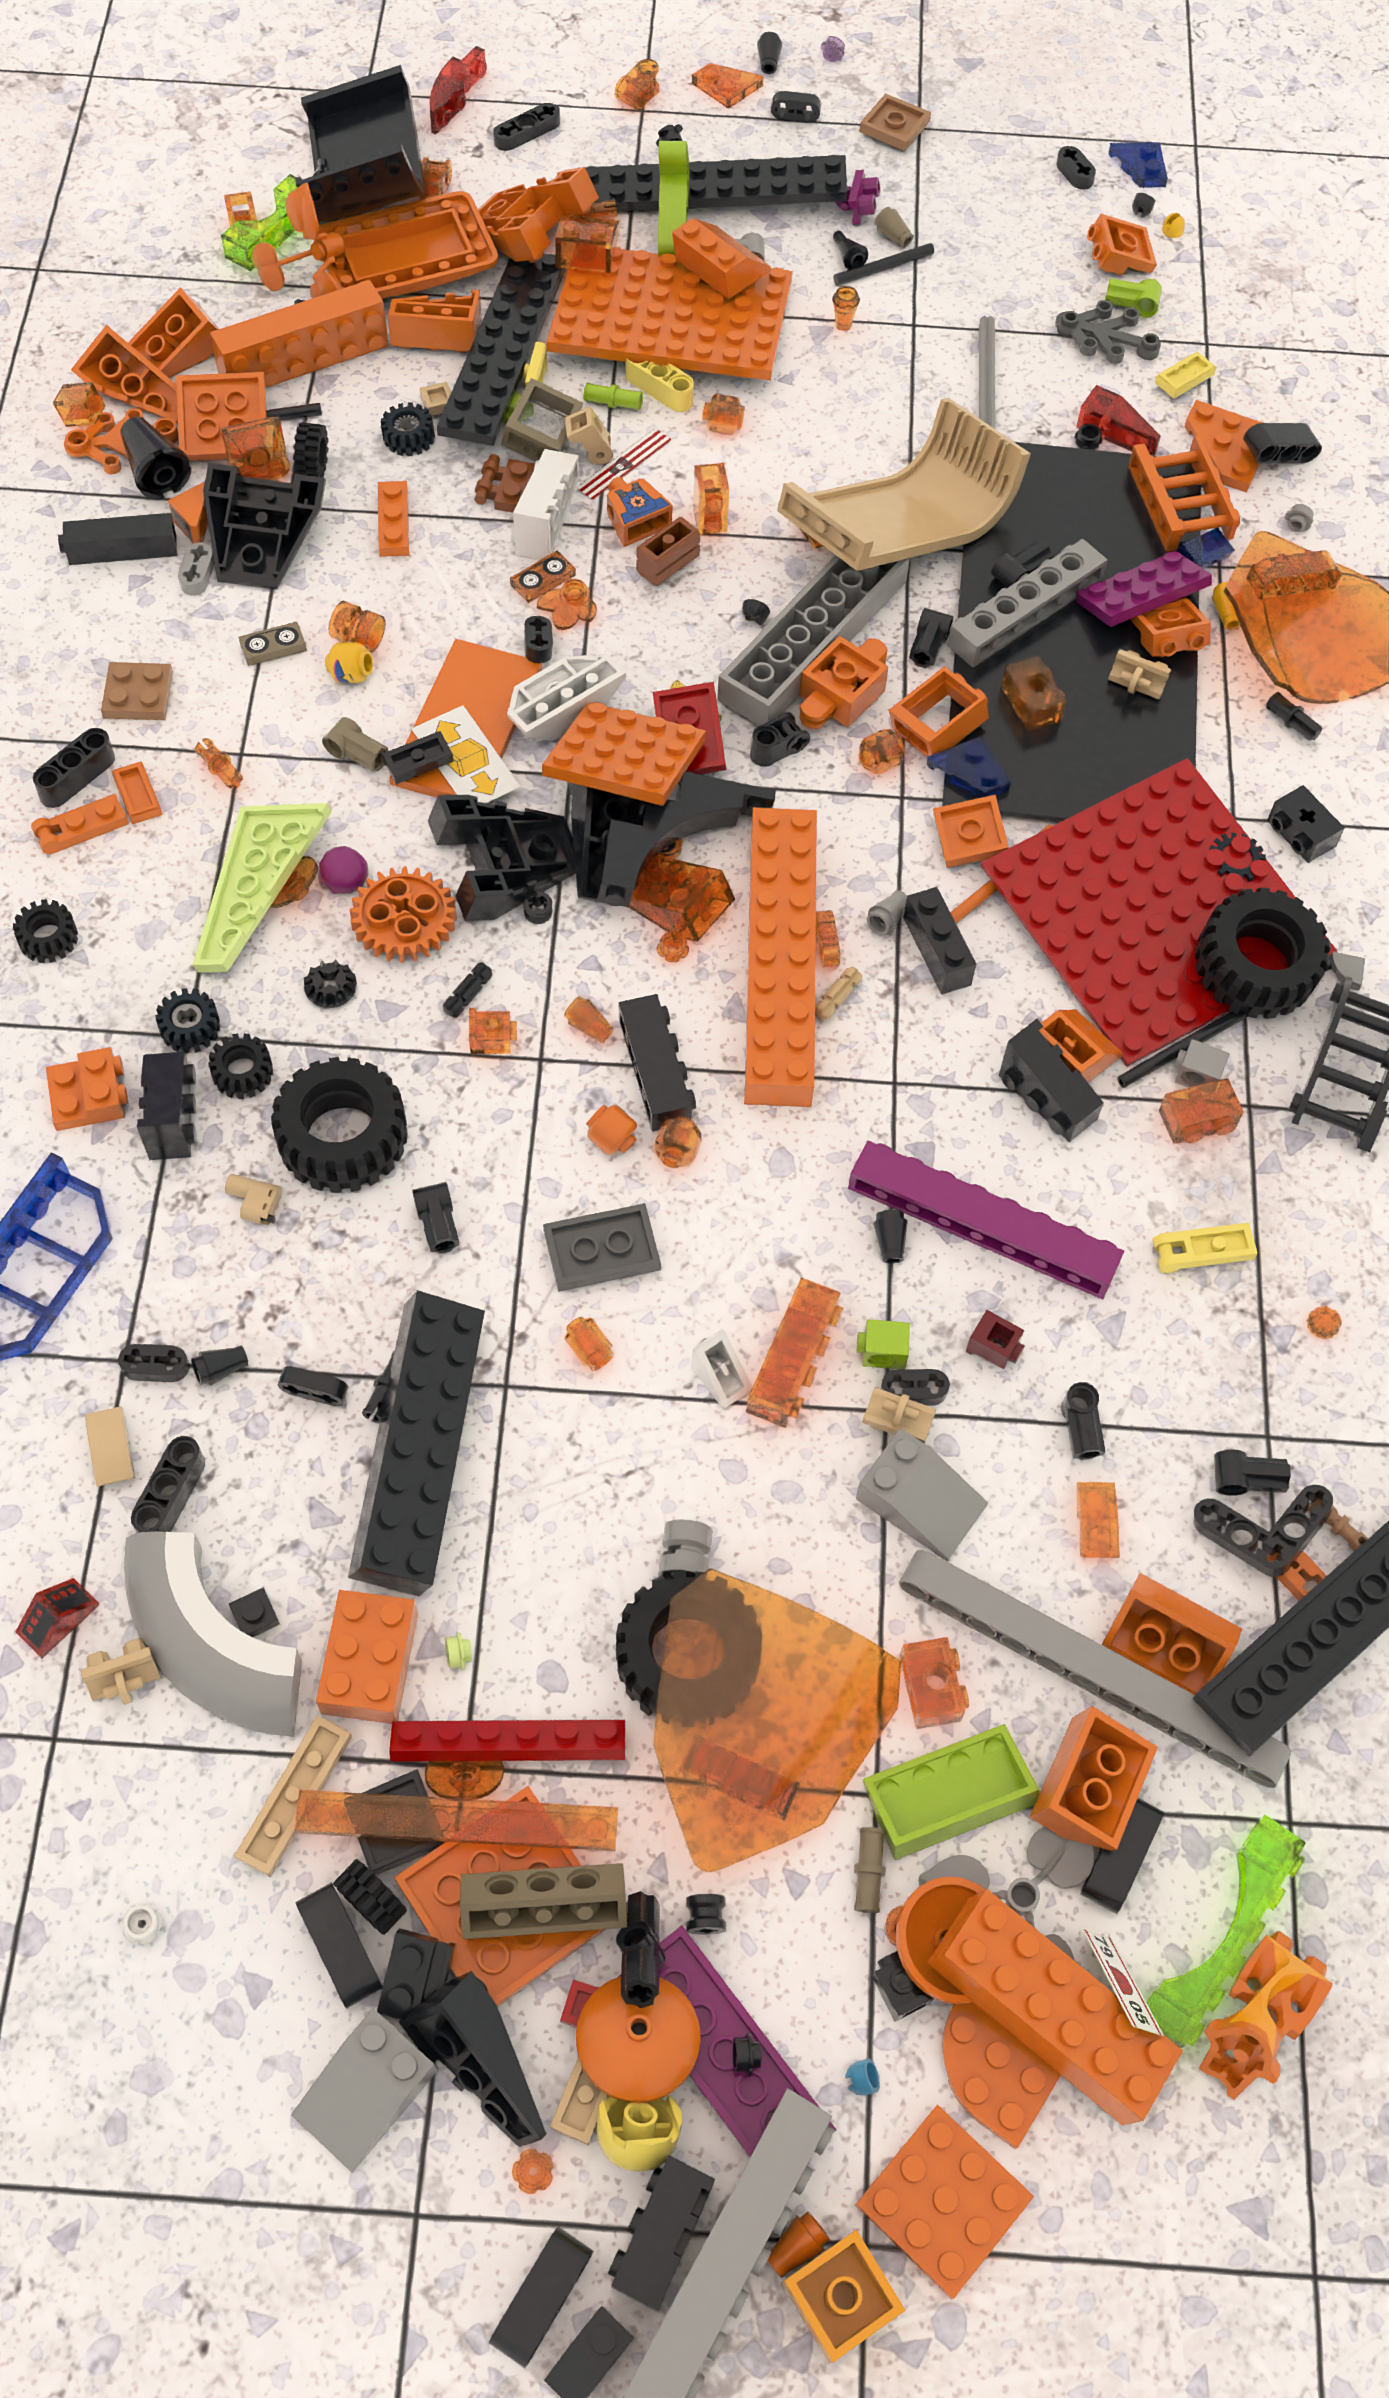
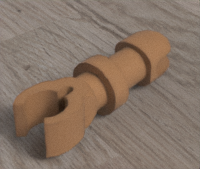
M1317 1498L1316 1501H1311L1308 1511L1311 1512L1317 1505L1322 1506V1500ZM1333 1505L1331 1515L1325 1524L1331 1526L1330 1531L1334 1535L1339 1534L1349 1543L1348 1546L1355 1551L1369 1538L1353 1528L1348 1523L1350 1519L1346 1515L1340 1516Z

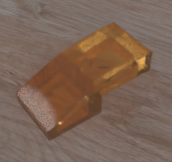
M1077 1482V1519H1080V1557L1120 1558L1115 1482Z

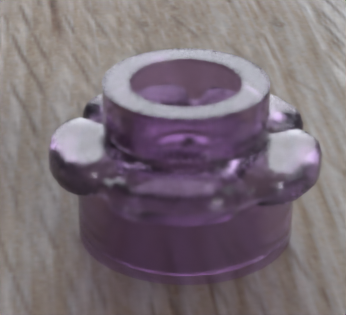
M829 36L821 44L820 49L823 51V57L827 61L836 62L843 59L845 44L841 39Z

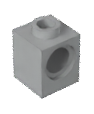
M1192 1039L1187 1051L1180 1049L1173 1068L1179 1070L1175 1083L1213 1097L1230 1053Z

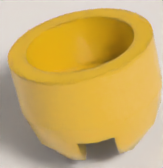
M1177 212L1169 214L1163 223V234L1170 238L1182 236L1185 228V219Z

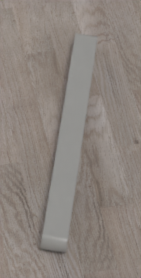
M917 1550L899 1581L900 1588L910 1596L1256 1783L1271 1788L1277 1787L1292 1753L1290 1747L1284 1742L1272 1736L1249 1757L1192 1699L1195 1696L1193 1693L931 1553Z

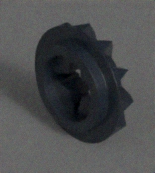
M336 959L333 963L321 961L319 966L315 968L310 967L309 974L304 977L306 997L313 1004L323 1008H335L347 1003L354 996L357 988L355 973L350 970L348 964L341 965ZM335 978L336 986L329 984L324 987L323 979L331 981Z

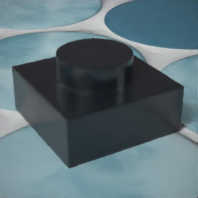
M264 1587L229 1603L240 1631L251 1637H255L280 1625Z

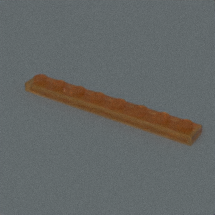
M299 1790L294 1831L296 1834L616 1851L618 1807Z

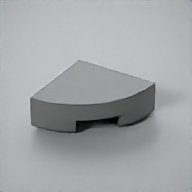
M1333 951L1330 957L1332 971L1336 972L1343 981L1346 976L1351 977L1352 983L1350 988L1359 991L1363 981L1365 958Z

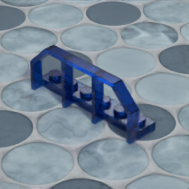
M52 1152L0 1221V1275L6 1269L8 1259L16 1248H20L26 1241L76 1265V1267L47 1307L0 1284V1297L40 1317L25 1339L0 1345V1361L34 1351L113 1239L104 1198L100 1189L71 1175L64 1159ZM66 1186L95 1200L102 1231L84 1256L31 1230L35 1222L45 1216L49 1203L57 1192H61Z

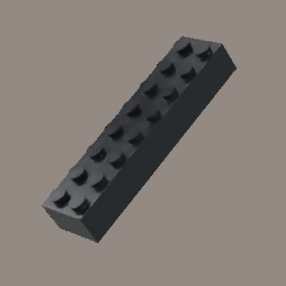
M419 1290L404 1304L348 1573L349 1579L415 1596H420L433 1586L485 1310Z

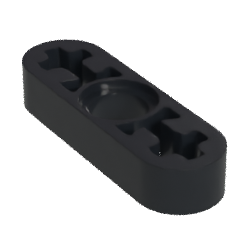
M543 103L497 125L493 130L495 147L502 151H509L556 129L560 125V108L553 103ZM525 125L533 126L531 128H522Z

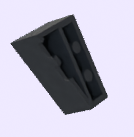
M1035 1019L1008 1040L998 1076L1008 1089L1014 1090L1024 1099L1030 1110L1038 1112L1056 1134L1062 1135L1067 1141L1071 1142L1098 1120L1104 1102L1078 1069L1071 1072L1059 1056L1063 1053V1050L1058 1044L1052 1047L1039 1031L1044 1026L1038 1019Z
M185 1051L143 1055L141 1073L143 1097H139V1109H143V1119H137V1129L149 1161L191 1157V1144H196L197 1142L195 1123H191V1114H196V1099L194 1093L190 1094V1085L196 1084V1072L194 1064H188Z
M668 2155L663 2168L658 2167L654 2169L645 2189L652 2193L646 2208L643 2210L637 2207L627 2229V2232L633 2235L627 2251L624 2252L618 2249L608 2271V2275L614 2277L611 2288L658 2312L715 2182L713 2177Z

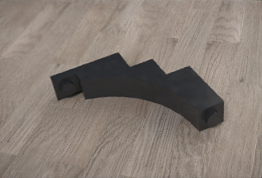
M685 772L677 788L676 801L667 799L663 806L645 801L640 825L611 819L605 842L597 901L611 906L629 908L638 878L646 866L662 850L694 833L720 827H734L740 814L752 817L753 807L772 808L776 790Z

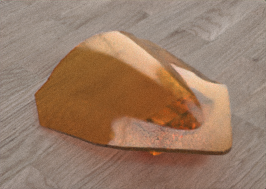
M1257 532L1234 569L1224 589V593L1234 607L1251 653L1274 685L1286 689L1293 697L1300 701L1313 704H1331L1358 698L1389 684V591L1378 582L1336 563L1327 550L1312 552L1271 532Z
M709 1568L671 1598L653 1740L658 1763L694 1865L705 1872H714L799 1837L825 1823L846 1786L898 1709L902 1665L900 1659L848 1627L781 1595Z

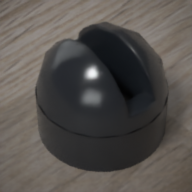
M1136 193L1132 203L1134 214L1136 215L1137 211L1142 212L1141 217L1149 215L1154 208L1156 200L1148 194Z

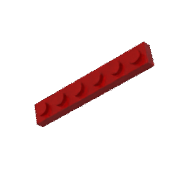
M625 1720L392 1721L389 1748L390 1762L625 1760Z

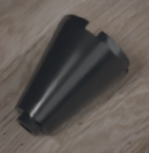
M142 417L130 418L122 425L120 430L121 438L135 484L140 492L150 499L165 498L163 494L172 490L174 494L180 491L188 482L192 471L187 455Z

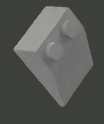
M902 1428L897 1431L861 1480L855 1498L946 1561L950 1559L988 1505V1502L932 1448Z
M372 2008L343 2042L291 2116L353 2173L438 2070L431 2060Z

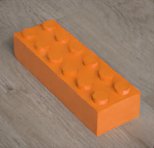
M370 280L210 332L218 374L264 372L266 388L389 346L384 302Z
M988 1889L968 1898L927 1962L928 1965L1122 2126L1144 2121L1183 2052L1180 2047L1165 2035L1161 2036L1133 2027L1117 1996Z

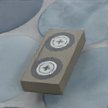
M297 621L238 637L248 666L307 651L306 643Z

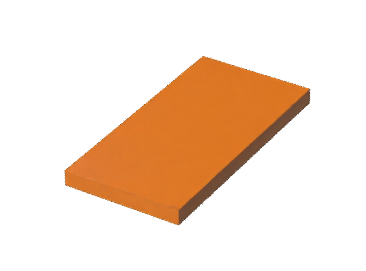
M455 638L413 728L463 705L502 759L516 729V725L507 716L514 686L542 671V663H534L520 655ZM411 731L405 744L418 740L413 731ZM439 768L399 784H395L391 775L389 777L390 785L432 797L437 798L438 795H457Z

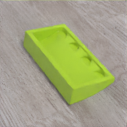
M1005 1724L863 1779V1784L880 1828L885 1830L884 1837L894 1860L1034 1806L1039 1796V1788Z

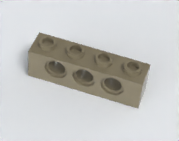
M623 1863L461 1874L460 1913L462 1938L474 1939L627 1928Z

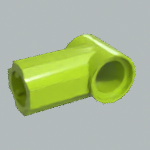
M1110 278L1105 300L1110 301L1116 306L1136 308L1140 312V317L1149 318L1158 311L1162 286L1154 279H1145L1140 283Z

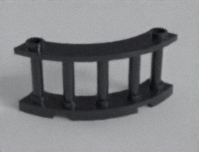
M1346 976L1343 984L1337 982L1332 991L1329 1001L1334 1002L1321 1046L1302 1094L1297 1092L1294 1094L1288 1111L1293 1113L1291 1123L1296 1125L1299 1124L1304 1113L1354 1132L1353 1136L1358 1137L1357 1148L1370 1153L1387 1114L1385 1109L1388 1102L1384 1100L1389 1091V1048L1386 1051L1336 1033L1340 1018L1389 1036V1021L1348 1007L1345 1003L1389 1019V1005L1350 991L1352 978ZM1330 1045L1380 1063V1067L1385 1069L1381 1082L1375 1081L1371 1083L1323 1065ZM1317 1078H1322L1369 1096L1368 1100L1373 1101L1367 1118L1360 1117V1119H1356L1309 1101Z

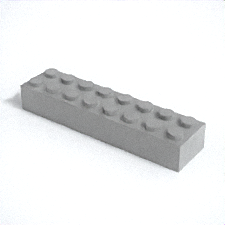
M835 555L718 676L717 701L759 726L782 715L800 695L802 671L839 636L850 642L906 583L910 558L856 571Z
M787 2088L622 2398L696 2397L705 2380V2376L699 2373L704 2360L708 2357L715 2361L727 2338V2334L721 2331L725 2320L729 2314L734 2318L738 2317L749 2296V2293L742 2289L750 2273L756 2276L760 2275L771 2254V2251L764 2247L772 2232L778 2236L782 2233L793 2211L786 2207L789 2198L793 2192L798 2195L802 2194L814 2171L807 2166L814 2152L820 2156L823 2154L835 2131L828 2126L832 2115Z

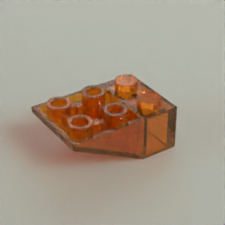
M657 855L638 878L629 908L675 937L698 942L735 901V897L722 870Z

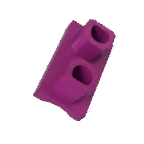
M864 169L856 170L852 187L847 186V201L835 202L842 210H853V225L861 224L863 215H875V197H879L881 192L879 178H865Z

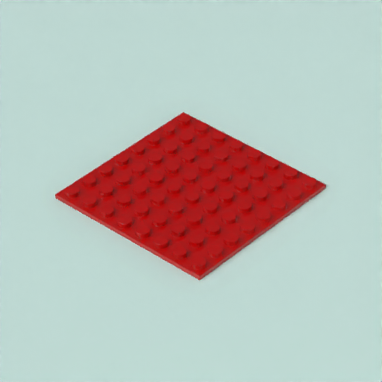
M1188 758L992 856L980 864L981 868L1102 1034L1123 1053L1121 1060L1126 1067L1231 1011L1229 1010V1005L1224 1002L1220 1004L1213 998L1214 992L1212 990L1207 991L1201 983L1204 976L1197 974L1195 966L1198 961L1194 957L1198 938L1217 905L1222 904L1223 900L1231 894L1238 895L1239 891L1245 889H1252L1253 892H1256L1258 888H1270V892L1276 893L1277 890L1287 892L1288 897L1296 898L1267 859L1252 862V855L1249 851L1251 846L1250 837L1242 836V834L1247 835ZM1231 833H1237L1231 844L1226 846L1223 851L1218 849L1209 850L1211 845L1218 846V844L1213 842L1216 838L1222 842L1224 839L1221 835L1226 834L1228 838H1232ZM1225 861L1229 866L1236 869L1250 866L1254 879L1248 882L1246 876L1243 880L1236 873H1224L1221 877L1217 872ZM1248 936L1236 939L1241 953L1256 966L1268 970L1288 968L1284 955L1269 941ZM1330 942L1331 950L1328 954L1331 957L1333 951L1337 952V949Z

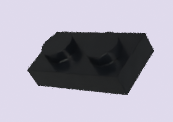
M441 731L382 753L383 760L395 784L454 762L453 754Z

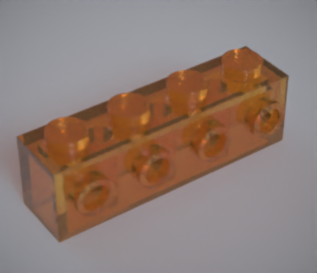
M800 1278L747 1398L746 1413L787 1428L791 1417L798 1418L805 1400L800 1397L804 1386L811 1388L818 1370L817 1367L813 1366L817 1356L824 1357L828 1349L831 1337L826 1335L830 1325L837 1327L842 1316L844 1307L839 1306L841 1292L808 1279Z

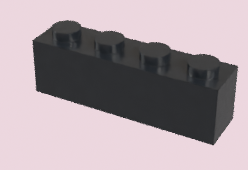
M658 994L618 1002L619 1023L652 1132L659 1130L661 1124L667 1119L672 1120L669 1128L691 1123L692 1110L696 1109L695 1095L692 1089L687 1090L684 1082L688 1080L687 1070L684 1061L678 1062L676 1053L679 1052L676 1034L669 1033L667 1025H670L667 1006H661Z

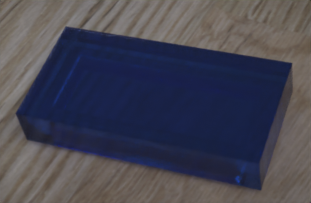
M1219 528L1184 542L1177 549V552L1203 569L1228 558L1235 551Z

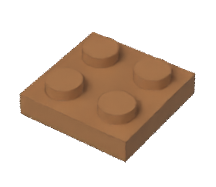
M885 93L860 122L859 132L892 145L897 149L906 151L930 122L931 112Z
M109 662L101 707L103 719L166 720L173 675L171 664Z

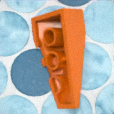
M106 325L71 368V371L95 391L162 418H171L178 424L176 384Z

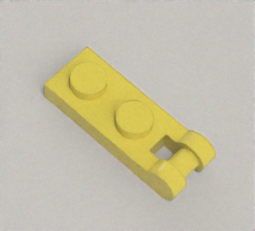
M1249 1223L1162 1233L1152 1239L1155 1251H1158L1160 1254L1158 1264L1162 1273H1172L1179 1269L1254 1260L1258 1254ZM1181 1246L1183 1253L1174 1254L1173 1247Z

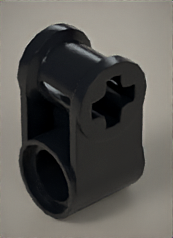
M791 712L783 713L776 719L754 729L751 740L750 759L756 765L770 766L791 754H796L803 750L810 741V734L806 730H801L795 723V717Z

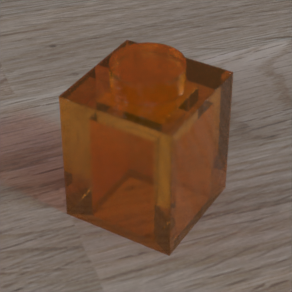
M93 382L63 384L53 401V405L66 427L96 425L105 408L103 398L99 395Z

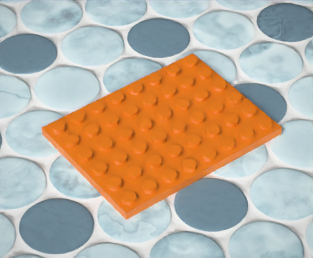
M576 243L546 341V351L624 362L628 358L633 363L648 361V364L654 362L653 364L659 366L672 364L678 369L771 381L793 271L778 267L771 268L770 272L728 300L677 261L674 254L668 253L658 256L656 253H649L645 250L633 251L619 247L595 246L591 243Z

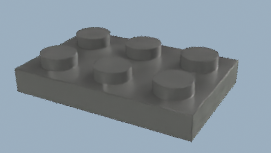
M645 1203L543 1224V1231L558 1292L661 1270V1261Z

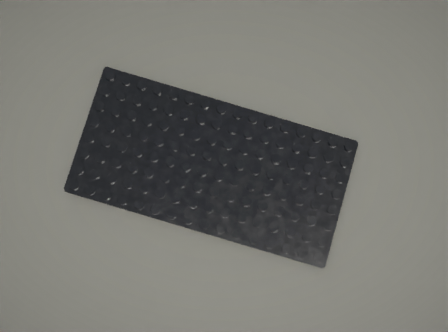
M1015 442L1031 453L1019 490L1004 515L984 535L963 545L957 619L965 617L974 611L980 603H986L995 597L1001 589L1006 588L991 574L995 562L1006 553L1014 556L1035 541H1044L1049 546L1054 558L1066 546H1072L1083 538L1108 559L1102 581L1114 577L1117 573L1126 572L1138 567L1142 563L1153 561L1169 553L1166 552L1128 468L1131 454ZM1191 463L1157 469L1159 476L1163 478L1195 473ZM1201 484L1166 490V492L1173 500L1201 495ZM1201 507L1177 511L1176 514L1182 521L1200 519ZM1200 531L1184 533L1176 551L1200 566ZM1199 591L1185 596L1199 609ZM1076 598L973 668L959 655L954 653L953 673H959L967 684L974 689H980L986 695L989 719L946 752L942 806L996 795L1000 815L1062 822L1186 758L1196 768L1198 651L1182 650L1169 657H1152L1141 644L1140 630L1130 619L1110 627L1078 604ZM1120 649L1126 652L1131 650L1138 653L1141 658L1154 663L1159 661L1168 665L1171 672L1160 699L1139 691L1131 694L1127 692L1128 687L1108 680L1116 655ZM952 698L950 701L949 721L965 710L963 706Z

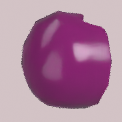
M347 846L333 847L324 854L319 863L320 885L324 884L333 894H351L358 887H362L368 878V864L364 857L355 849Z

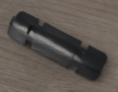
M483 962L477 963L471 970L473 974H468L452 992L454 996H449L443 1003V1011L452 1018L458 1017L464 1010L462 1006H467L483 988L481 984H486L492 977V969Z

